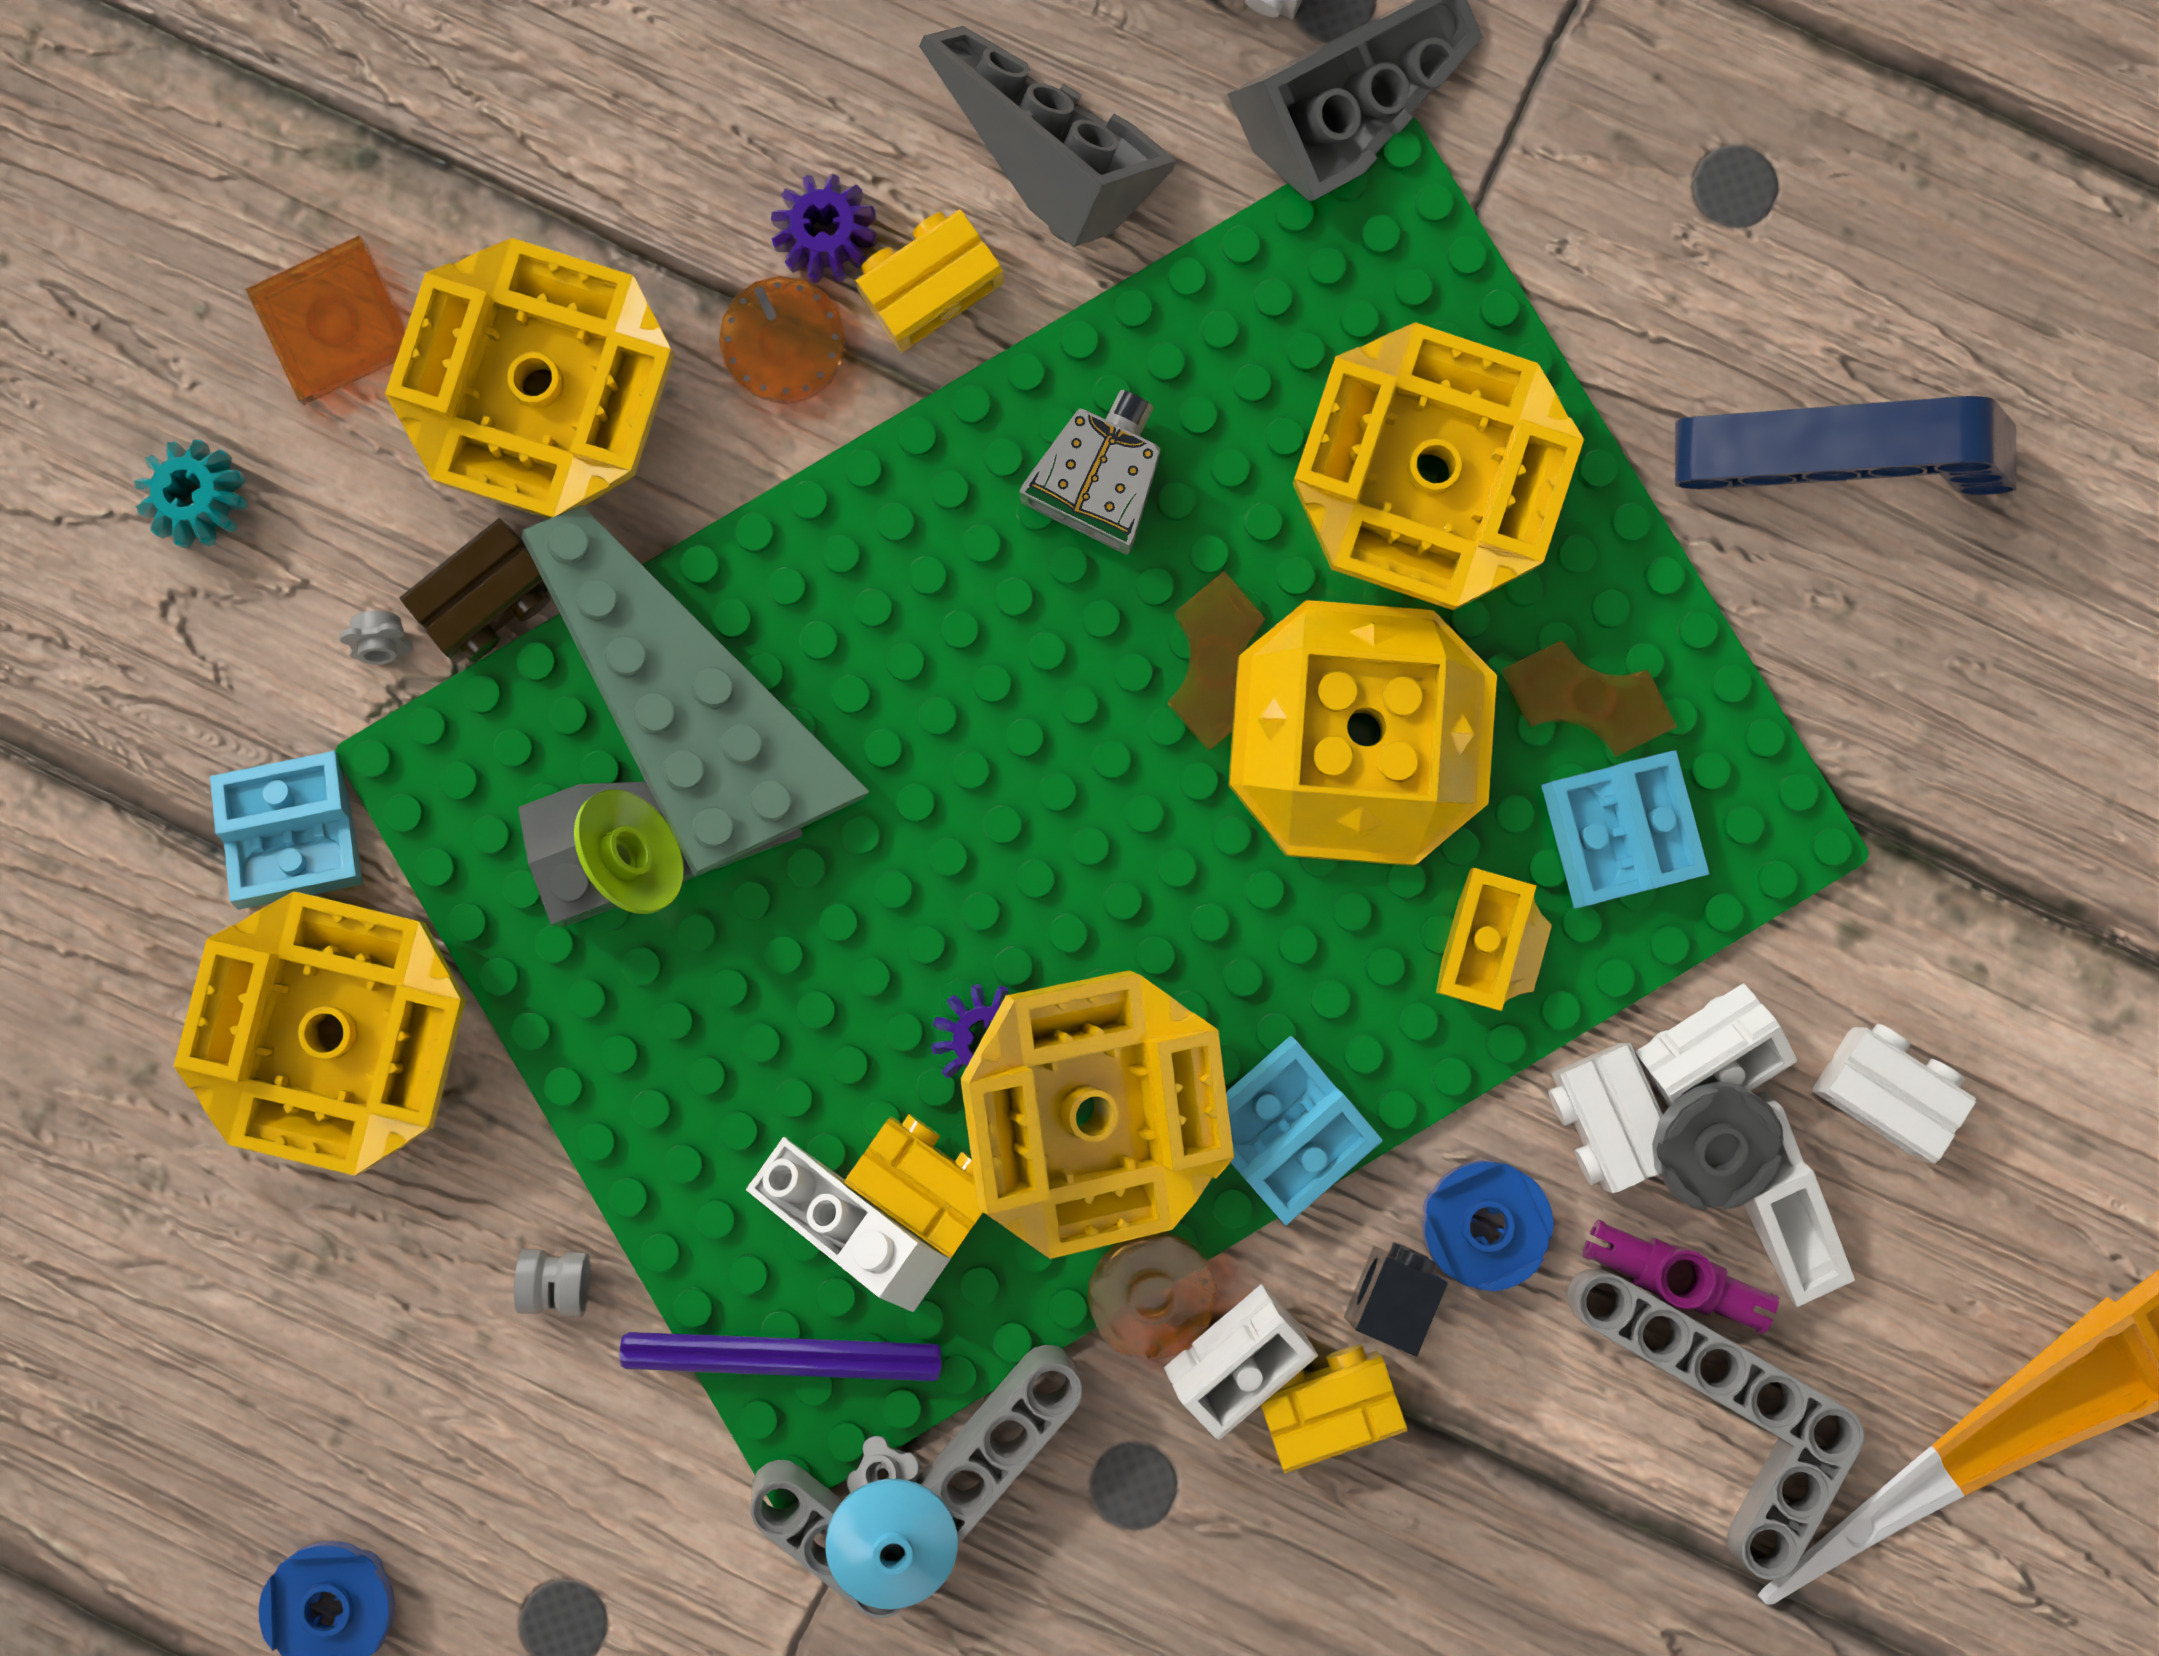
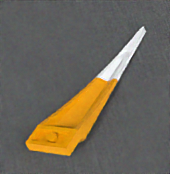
M2159 1269L2116 1302L2109 1297L2102 1300L1806 1551L1790 1574L1780 1579H1774L1767 1584L1758 1594L1766 1605L1775 1604L1868 1547L1946 1505L2068 1447L2159 1411Z

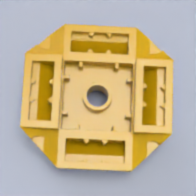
M509 238L482 249L454 264L450 262L425 272L385 391V396L396 416L401 421L417 454L434 482L550 519L579 506L584 507L635 476L675 354L634 275L515 238ZM536 370L551 371L552 381L544 393L537 396L524 394V382L532 372Z
M1415 322L1360 348L1356 347L1335 357L1293 481V486L1332 570L1451 610H1456L1539 567L1544 562L1584 438L1572 418H1569L1555 390L1538 363ZM1425 455H1434L1441 458L1449 470L1448 480L1442 483H1431L1423 479L1417 469V459Z
M1306 600L1238 657L1228 786L1266 830L1285 856L1414 866L1488 805L1497 675L1434 610ZM1366 713L1378 722L1380 737L1375 745L1361 746L1350 738L1347 723L1351 715Z
M293 891L239 923L230 925L206 939L173 1067L187 1087L193 1090L207 1116L228 1145L354 1176L360 1175L434 1127L466 999L425 922ZM329 1015L335 1016L343 1027V1039L340 1045L332 1051L326 1049L318 1037L319 1026Z
M1132 971L1006 995L960 1078L978 1208L1050 1259L1172 1230L1196 1203L1212 1177L1217 1178L1234 1159L1218 1029L1197 1014L1189 1011L1140 974ZM1092 1097L1094 1101L1093 1113L1087 1122L1078 1126L1076 1122L1077 1110L1084 1100Z

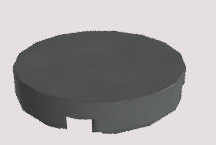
M1719 1081L1696 1086L1674 1100L1659 1120L1652 1142L1654 1167L1670 1192L1692 1208L1708 1210L1706 1207L1715 1208L1722 1206L1724 1210L1740 1207L1761 1194L1777 1174L1782 1156L1779 1154L1780 1138L1784 1141L1782 1125L1772 1107L1764 1099L1743 1085Z

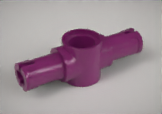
M1600 1219L1596 1220L1589 1234L1608 1242V1247L1604 1248L1586 1240L1582 1253L1583 1258L1596 1261L1633 1277L1635 1286L1652 1292L1673 1306L1692 1309L1706 1316L1710 1315L1713 1311L1755 1329L1760 1334H1765L1771 1326L1773 1320L1756 1313L1753 1308L1758 1306L1776 1314L1779 1305L1778 1295L1769 1294L1727 1276V1269L1709 1261L1699 1252L1686 1247L1671 1245L1655 1237L1648 1242L1612 1227ZM1687 1259L1693 1267V1282L1684 1292L1674 1294L1667 1285V1272L1675 1262Z

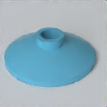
M882 1479L863 1485L853 1491L835 1510L826 1534L827 1562L836 1582L855 1600L881 1609L905 1608L917 1604L934 1594L950 1575L958 1550L955 1522L946 1504L927 1487L904 1479ZM895 1543L901 1545L905 1549V1553L897 1561H887L880 1555L881 1550L886 1545Z

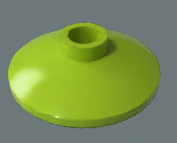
M604 790L586 800L576 816L574 841L579 861L596 889L616 906L638 914L657 912L673 902L682 886L684 873L683 859L680 847L663 816L646 800L624 790Z

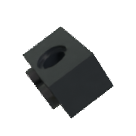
M1396 1242L1392 1243L1389 1253L1373 1246L1344 1318L1355 1331L1417 1357L1448 1283L1433 1272L1437 1262L1429 1259L1428 1256Z

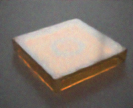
M360 235L246 288L298 401L303 405L396 361L406 326L365 240Z

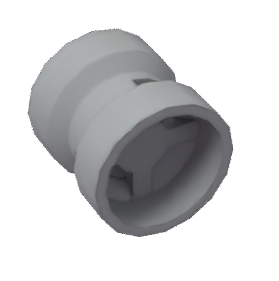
M522 1249L516 1266L514 1282V1305L516 1312L521 1314H538L546 1308L557 1309L562 1316L583 1317L590 1290L591 1263L589 1253L569 1251L562 1257H549L544 1250Z

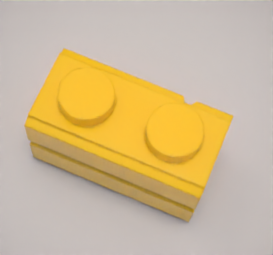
M960 209L949 217H946L943 212L931 215L922 221L912 232L915 240L896 253L891 247H886L869 257L860 267L863 275L855 280L859 294L901 354L1004 284V275L1000 264Z
M908 1114L903 1123L892 1116L883 1125L843 1183L944 1255L951 1258L983 1213L978 1208L972 1157L961 1152L957 1159L953 1160L934 1146L940 1135L910 1114Z
M1355 1345L1336 1351L1326 1357L1329 1367L1306 1375L1302 1369L1260 1405L1284 1474L1408 1431L1385 1362L1377 1350L1366 1354L1363 1345Z

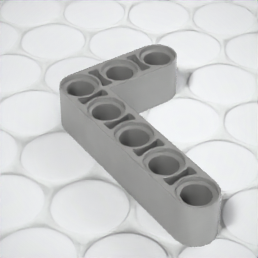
M1599 1268L1586 1269L1578 1273L1569 1284L1567 1305L1572 1315L1580 1322L1779 1437L1732 1520L1727 1539L1728 1547L1733 1557L1756 1576L1766 1580H1774L1790 1574L1797 1566L1861 1450L1864 1432L1859 1418L1846 1407L1623 1278ZM1600 1283H1609L1615 1292L1613 1308L1603 1316H1591L1586 1306V1298L1589 1291ZM1657 1316H1665L1671 1326L1669 1340L1657 1349H1648L1643 1341L1645 1325L1649 1320ZM1713 1349H1722L1727 1359L1725 1372L1714 1381H1704L1700 1374L1702 1358ZM1770 1382H1779L1783 1392L1780 1406L1771 1413L1761 1414L1757 1407L1759 1391ZM1827 1415H1835L1839 1424L1837 1437L1826 1446H1817L1814 1440L1816 1424ZM1796 1472H1804L1808 1483L1806 1493L1801 1499L1786 1503L1782 1497L1784 1481ZM1763 1530H1774L1776 1545L1772 1553L1763 1559L1752 1558L1750 1545L1755 1535Z
M1042 1345L1028 1352L916 1480V1483L933 1491L948 1507L955 1522L958 1545L1070 1417L1081 1401L1082 1386L1074 1361L1065 1350L1058 1346ZM1059 1371L1066 1375L1065 1383L1056 1392L1041 1393L1033 1387L1036 1379L1045 1372ZM1011 1420L1017 1421L1024 1426L1020 1436L1009 1442H1000L991 1436L994 1427L1000 1422ZM776 1460L761 1467L753 1478L751 1490V1516L756 1527L860 1612L871 1618L884 1619L894 1616L903 1608L881 1609L865 1605L848 1595L834 1579L827 1562L826 1548L818 1545L813 1539L818 1533L828 1529L829 1522L842 1500L803 1468L791 1461ZM973 1470L981 1475L982 1478L979 1483L969 1490H956L948 1484L951 1477L959 1471ZM778 1488L788 1489L798 1497L795 1503L783 1509L769 1506L763 1498L771 1490ZM892 1543L886 1545L881 1550L880 1555L887 1561H897L902 1558L905 1549L899 1544Z

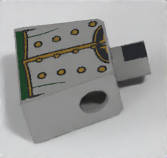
M1120 390L1106 419L1087 410L1079 409L1023 483L1019 491L1021 504L1129 556L1134 545L1160 455V447L1140 437L1154 407L1143 398L1128 391Z

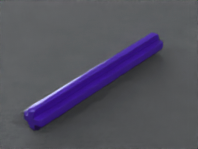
M629 1332L622 1336L619 1352L621 1367L636 1370L936 1381L942 1372V1349L937 1344Z

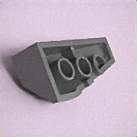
M1413 0L1229 92L1227 95L1253 153L1308 201H1312L1365 173L1377 159L1375 156L1393 134L1401 132L1413 118L1411 116L1412 112L1433 89L1439 88L1483 36L1467 0Z
M965 26L924 35L919 47L1028 209L1048 225L1050 232L1055 237L1069 243L1073 247L1112 234L1172 172L1177 160L1135 125L1115 113L1106 122L1077 105L1082 95L1065 84L1058 89L1028 77L1030 68L1027 62Z
M646 782L578 784L518 807L528 864L551 925L566 927L618 907L596 889L579 861L574 841L575 820L579 809L586 800L601 791L609 789L631 792L646 800L662 815ZM802 829L795 830L705 873L804 836ZM682 854L684 869L682 882L695 877Z

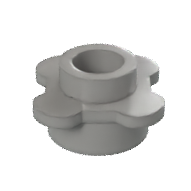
M386 611L359 613L351 618L350 628L340 633V642L350 646V657L366 664L380 665L390 663L397 656L407 655L413 650L412 642L403 638L404 628L402 627L401 618L396 614Z
M873 1436L864 1442V1457L858 1469L849 1474L847 1486L850 1493L863 1485L881 1480L879 1472L883 1468L889 1473L888 1479H904L915 1482L916 1477L920 1473L919 1459L913 1453H905L900 1449L891 1448L886 1438Z

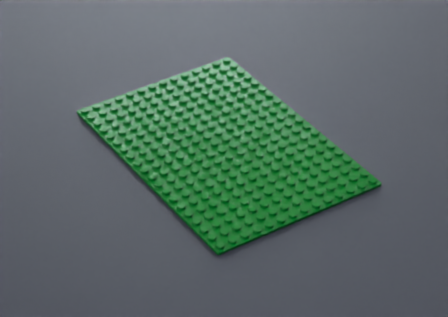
M1415 117L1408 122L1401 132L1391 136L1375 155L1377 159L1360 176L1312 201H1308L1289 183L1285 184L642 564L870 791L866 798L802 827L804 836L682 882L680 891L673 902L657 912L638 914L616 907L566 927L551 925L528 864L518 807L578 784L645 782L560 613L342 741L335 749L342 770L672 1334L937 1344L941 1347L942 1372L936 1381L695 1372L754 1475L769 1462L786 1460L799 1465L826 1488L831 1489L846 1480L851 1472L858 1469L864 1457L863 1444L867 1439L873 1436H882L888 1440L891 1448H899L995 1390L1020 1360L1033 1348L1042 1345L1058 1346L1061 1349L1102 1325L1101 1318L1126 1301H1132L1134 1306L1278 1218L1237 1169L1229 1163L1217 1178L1212 1177L1196 1203L1172 1230L1050 1259L983 1212L914 1312L876 1296L746 1189L783 1137L793 1142L840 1177L846 1179L883 1125L892 1116L903 1123L908 1114L930 1127L940 1135L934 1146L953 1160H956L961 1152L971 1157L960 1079L967 1066L964 1065L951 1078H946L942 1070L958 1056L955 1050L945 1054H933L931 1048L932 1044L936 1042L953 1041V1032L939 1030L933 1026L936 1017H944L955 1023L961 1018L947 1003V1000L952 995L959 997L968 1010L975 1008L971 997V987L977 984L983 987L986 1006L992 1007L994 995L999 986L1008 988L1009 995L1124 971L1135 972L1167 993L1189 1011L1197 1014L1218 1029L1226 1092L1288 1037L1292 1036L1383 1140L1335 1182L1337 1183L1863 865L1868 859L1869 852L1865 843ZM1415 322L1538 363L1555 390L1569 418H1572L1584 438L1544 562L1539 567L1456 610H1451L1332 570L1293 486V481L1335 357L1356 347L1360 348ZM1120 390L1133 393L1148 401L1154 407L1140 437L1160 447L1158 464L1129 556L1021 504L1019 493L1023 483L1079 409H1084L1106 419ZM1425 455L1417 459V469L1423 479L1431 483H1442L1448 480L1449 470L1441 458L1434 455ZM1306 600L1434 610L1497 675L1488 805L1414 866L1285 856L1266 830L1228 786L1238 657ZM1356 713L1350 716L1347 723L1350 738L1361 746L1375 745L1380 737L1378 722L1366 713ZM1676 750L1709 874L1574 909L1541 785ZM1472 868L1536 885L1534 893L1535 903L1542 915L1552 924L1534 992L1520 994L1508 999L1504 1003L1502 1011L1436 993L1441 962L1458 901ZM984 1020L975 1024L971 1029L976 1036V1040L970 1045L974 1053L988 1029L984 1026ZM1092 1097L1084 1100L1077 1110L1076 1122L1078 1126L1087 1122L1093 1113L1094 1101ZM1142 1238L1147 1239L1145 1244L1141 1243ZM1161 1238L1166 1239L1164 1244L1160 1243ZM1181 1246H1186V1251H1181ZM1125 1247V1252L1121 1253L1119 1249ZM1201 1257V1262H1196V1258ZM1104 1263L1109 1264L1107 1269L1103 1268ZM1097 1280L1101 1281L1100 1286L1095 1285ZM1099 1302L1100 1307H1094V1303ZM782 1488L771 1490L766 1494L772 1506L778 1509L790 1507L798 1498L792 1491Z

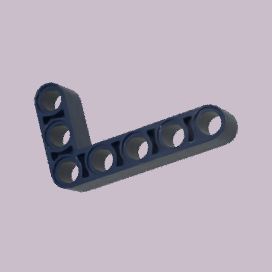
M1957 396L1695 416L1679 419L1675 422V486L1679 488L1703 490L1941 475L1957 492L1962 494L1994 495L2016 490V424L1996 400L1989 397Z

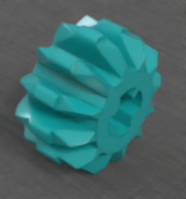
M195 439L191 442L187 451L175 441L167 442V461L165 462L153 455L145 457L147 466L155 472L151 479L140 478L134 480L136 489L150 495L142 500L136 508L141 516L154 518L150 527L154 535L162 539L172 535L175 545L188 549L196 537L202 544L208 547L216 545V526H220L228 532L237 530V524L228 517L231 509L243 510L248 507L245 498L232 493L239 489L246 482V479L240 471L229 470L232 457L222 449L210 453L207 443ZM196 483L201 488L192 492L194 503L187 505L182 500L191 496L189 485Z

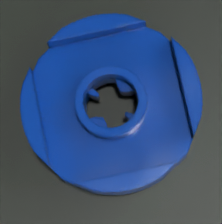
M1485 1160L1462 1164L1446 1173L1424 1200L1422 1234L1427 1251L1432 1260L1437 1262L1436 1265L1442 1272L1464 1286L1487 1291L1509 1289L1531 1277L1544 1260L1542 1257L1548 1249L1549 1238L1552 1239L1554 1226L1549 1201L1534 1179L1511 1165ZM1484 1207L1491 1215L1501 1213L1505 1222L1504 1228H1496L1502 1235L1492 1243H1488L1487 1239L1482 1235L1473 1237L1470 1231V1222H1477V1219L1472 1216Z
M322 1541L307 1545L281 1563L275 1573L270 1576L262 1590L259 1602V1624L263 1638L271 1650L277 1649L281 1656H371L382 1646L393 1622L395 1611L393 1588L389 1577L384 1572L381 1559L375 1553L369 1550H361L353 1544L341 1541ZM323 1592H330L336 1595L334 1599H339L343 1606V1612L335 1616L334 1625L332 1626L320 1623L323 1617L322 1614L317 1618L312 1614L311 1604L322 1599Z

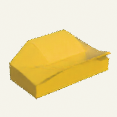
M1477 868L1470 869L1458 901L1442 958L1436 993L1502 1011L1503 1005L1508 999L1520 994L1534 992L1552 924L1542 915L1535 903L1534 893L1536 885Z

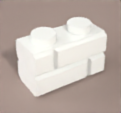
M1744 983L1724 996L1712 999L1705 1008L1670 1030L1658 1033L1648 1044L1635 1051L1637 1059L1649 1081L1668 1108L1674 1100L1694 1087L1721 1081L1739 1084L1749 1090H1753L1797 1062V1058L1777 1020L1763 1004H1760L1757 997Z
M1876 1024L1872 1031L1866 1027H1853L1848 1031L1834 1053L1832 1061L1827 1064L1815 1083L1812 1092L1917 1160L1935 1164L1941 1159L1953 1140L1955 1131L1961 1127L1976 1103L1974 1096L1960 1088L1965 1078L1954 1069L1935 1059H1930L1927 1066L1906 1053L1911 1045L1908 1040L1881 1024Z
M1621 1042L1551 1073L1557 1087L1548 1091L1550 1100L1562 1124L1566 1126L1574 1123L1584 1145L1575 1149V1155L1590 1185L1600 1182L1604 1191L1616 1193L1649 1177L1658 1175L1654 1167L1652 1142L1658 1122L1663 1114L1631 1043Z
M1260 1284L1197 1338L1189 1350H1183L1164 1369L1173 1384L1172 1386L1178 1399L1216 1439L1220 1440L1318 1355L1300 1324L1267 1288Z

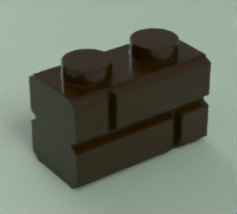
M501 518L495 520L399 597L446 657L457 663L465 657L470 662L482 658L499 643L500 637L496 633L515 617L520 622L532 618L550 601L549 596L546 594L548 589L525 544Z

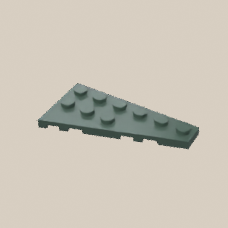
M583 506L523 529L522 540L694 877L866 798L870 791Z

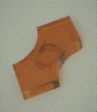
M1225 571L1175 612V616L1187 636L1190 660L1183 684L1167 704L1208 752L1233 731L1238 657L1246 650L1248 642L1265 621L1263 615Z
M1563 641L1557 642L1502 670L1529 727L1553 721L1570 722L1583 726L1598 735L1608 745L1615 757L1676 727L1648 670L1625 676L1600 673L1581 663Z

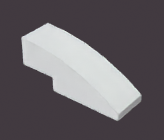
M1761 1091L1757 1095L1772 1107L1782 1125L1784 1141L1780 1138L1781 1146L1779 1149L1782 1159L1777 1174L1764 1191L1745 1203L1744 1206L1791 1301L1796 1307H1799L1855 1281L1814 1171L1802 1159L1783 1107L1765 1091Z

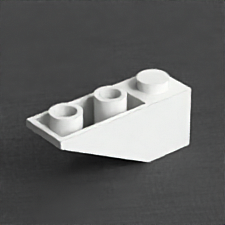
M783 1137L746 1190L876 1296L914 1312L951 1258L944 1255L843 1183L845 1179Z

